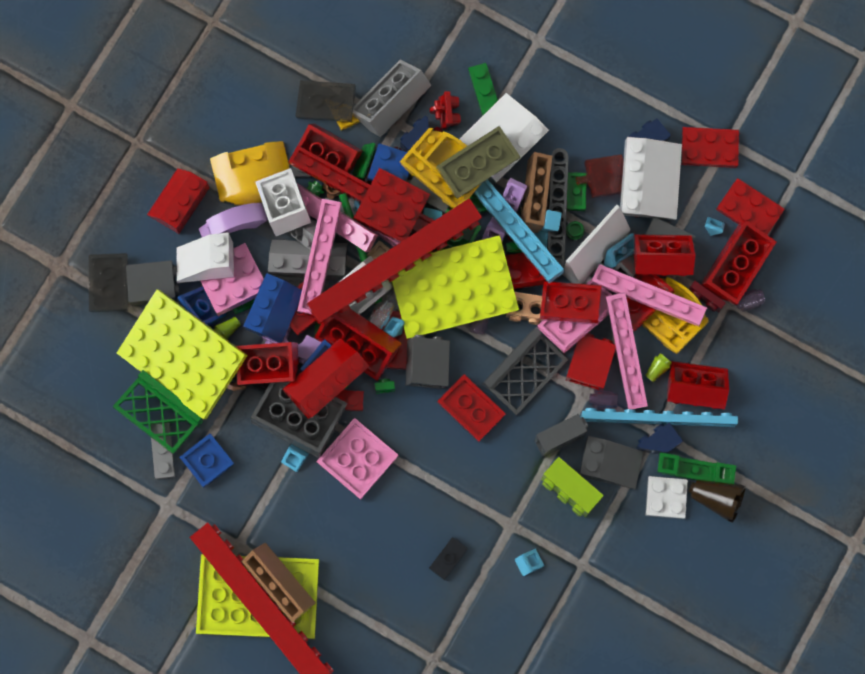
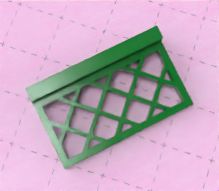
M144 370L140 372L135 382L113 405L115 410L173 455L192 432L203 423V419L186 407L179 397ZM140 385L145 389L146 395L134 396V389ZM157 398L160 400L161 407L149 408L148 399ZM146 399L147 408L135 410L134 400ZM132 400L133 410L125 411L120 407L124 401ZM163 410L174 411L176 419L164 420ZM161 411L162 420L150 421L149 412ZM147 412L148 422L137 421L136 413ZM187 421L192 425L188 431L179 432L178 422ZM176 422L177 432L165 433L164 424ZM162 424L163 433L154 434L151 431V425ZM167 436L178 437V442L173 448L166 443Z

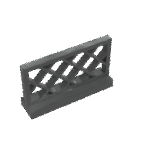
M537 327L518 344L482 383L486 389H489L515 415L529 403L568 361L541 334L542 332ZM539 340L546 344V352L536 353V343ZM525 355H533V366H523V357ZM536 355H546V366H536ZM549 355H557L562 361L557 366H550ZM547 368V377L544 380H537L536 369ZM512 369H520V380H510V371ZM523 369H533L534 380H523ZM520 382L521 394H510V383ZM523 382H534V391L524 394ZM499 383H507V394H500L494 388ZM510 396H521V405L517 409L511 405Z

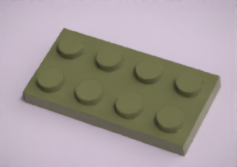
M498 126L437 165L436 169L458 199L520 159V155L501 127Z

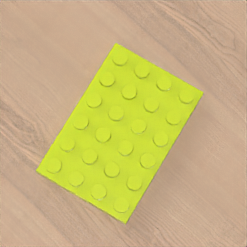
M500 235L431 253L432 256L423 262L421 259L414 263L416 266L411 270L399 272V277L392 281L401 318L405 322L403 326L407 339L415 335H425L519 310Z
M161 290L155 291L117 351L118 355L139 371L144 370L174 393L186 407L202 419L208 418L248 356Z
M201 554L196 634L270 637L206 557ZM279 558L316 602L304 615L294 621L296 623L294 628L298 633L302 631L308 639H315L319 559Z

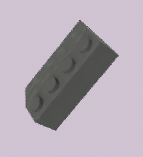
M290 382L270 383L251 416V423L320 458L334 433L347 403L334 397L317 414L308 419L282 390Z

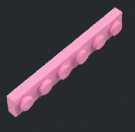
M297 183L308 214L318 220L322 199ZM340 211L336 233L365 252H370L378 235Z
M322 199L298 312L312 315L306 304L323 292L342 206L341 202Z
M600 264L592 279V284L602 285V288L617 294L625 292L626 297L698 327L707 307Z
M624 292L606 296L628 409L646 407L648 405L626 294Z

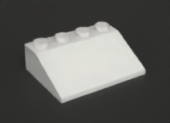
M506 93L459 140L468 146L500 126L521 159L549 130L536 116ZM520 159L488 179L489 182L494 185Z
M626 138L620 203L624 216L677 219L682 144L647 138Z
M618 205L611 210L566 260L562 275L571 283L586 284L590 281L599 264L604 266L603 262L605 261L607 250L629 235L631 229Z

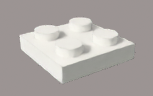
M649 476L645 516L685 519L688 480Z

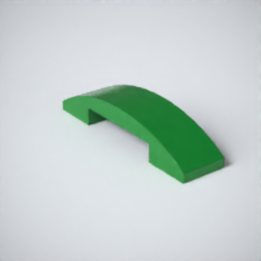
M660 452L657 472L696 481L707 480L734 484L736 465L705 462Z

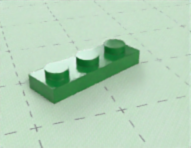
M486 63L468 68L482 116L498 101Z

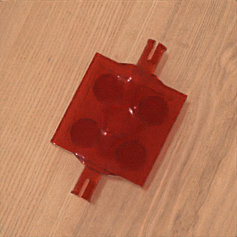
M622 154L589 159L584 162L586 176L576 177L577 185L588 183L592 198L621 193L623 176Z

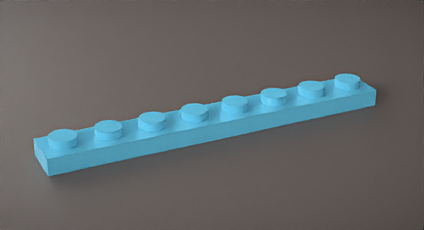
M489 180L484 181L473 194L548 283L564 273L562 266Z
M586 408L585 411L581 412V418L584 417L586 422L663 423L664 425L670 423L671 425L735 427L738 424V416H732V413H721V416H713L711 412L694 415V412L689 411L682 412V414H674V411H663V414H658L654 410H644L643 413H636V410L626 409L624 412H616V409H605V412L597 411L596 408Z

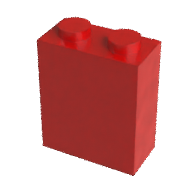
M587 333L576 343L565 381L602 392L616 349L613 341L605 338L599 340L594 335Z

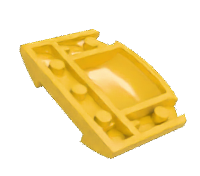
M428 128L402 158L400 164L412 176H415L440 197L445 204L455 208L469 199L480 185L457 199L436 169V166L467 147V145L447 132L432 131L433 128Z
M283 141L267 142L264 145L231 153L225 152L210 158L220 202L224 203V201L239 206L262 203L256 181L290 169Z
M666 277V279L661 278L674 289L673 294L702 305L698 298L684 285L669 277ZM656 310L642 326L661 341L663 346L678 354L709 323V320L704 314L698 327Z

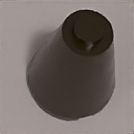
M697 480L696 483L692 482L689 493H691L692 499L733 523L738 515L736 512L741 507L746 486Z

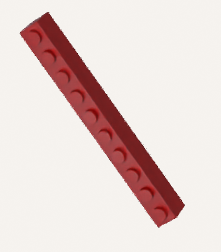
M470 198L318 295L309 301L306 306L318 324L323 322L326 325L335 319L333 315L340 312L343 314L349 310L351 303L356 301L358 304L366 299L367 296L365 294L371 290L373 293L383 288L382 283L385 281H394L399 277L398 273L402 270L406 272L416 266L414 263L419 259L423 262L432 256L430 252L437 249L440 251L448 245L446 242L453 238L455 241L463 236L462 231L467 228L472 230L480 225L478 221L482 216Z
M207 522L189 537L300 674H331L334 672L328 662L322 663L319 659L321 656L319 651L315 647H309L306 643L309 640L302 631L299 633L294 628L296 623L291 622L288 617L283 615L281 608L275 601L273 602L270 599L266 590L257 583L256 578L244 567L242 563L243 558L240 554L235 556L231 551L234 549L232 544L227 539L225 541L222 540L219 536L222 532L215 524L211 526Z

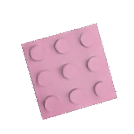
M246 243L233 248L234 277L200 280L218 316L255 299L264 280Z
M354 418L316 462L361 500L399 455Z

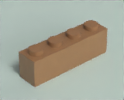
M534 152L528 159L525 180L527 189L523 196L521 219L534 233H538L544 227L552 163L551 155Z
M266 543L252 550L242 560V563L291 622L304 615L316 603Z

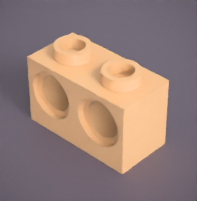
M515 292L517 304L522 306V310L506 313V317L514 322L526 320L529 324H540L544 319H540V314H533L531 308L539 307L541 310L542 296Z

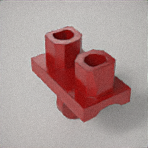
M445 91L444 95L439 96V100L434 101L435 106L429 110L431 114H435L436 120H440L441 129L446 130L450 126L458 125L461 122L459 113H452V108L459 107V97L452 96L450 91Z

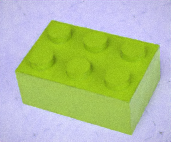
M560 457L553 462L541 478L543 481L542 485L549 491L553 489L558 494L557 498L564 504L568 502L573 507L572 511L579 517L582 515L586 517L604 496Z

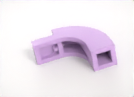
M510 178L502 197L517 213L524 198L527 185ZM492 217L482 240L500 235L501 242H503L507 233Z
M262 203L245 204L212 216L206 220L207 223L199 228L202 237L219 233L230 234L241 229L257 228L268 221Z

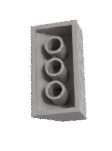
M400 59L350 110V113L370 132L381 137L429 89L431 83L422 70Z
M272 240L269 251L268 274L277 278L305 279L311 250L299 241ZM333 242L325 280H342L346 276L348 243Z

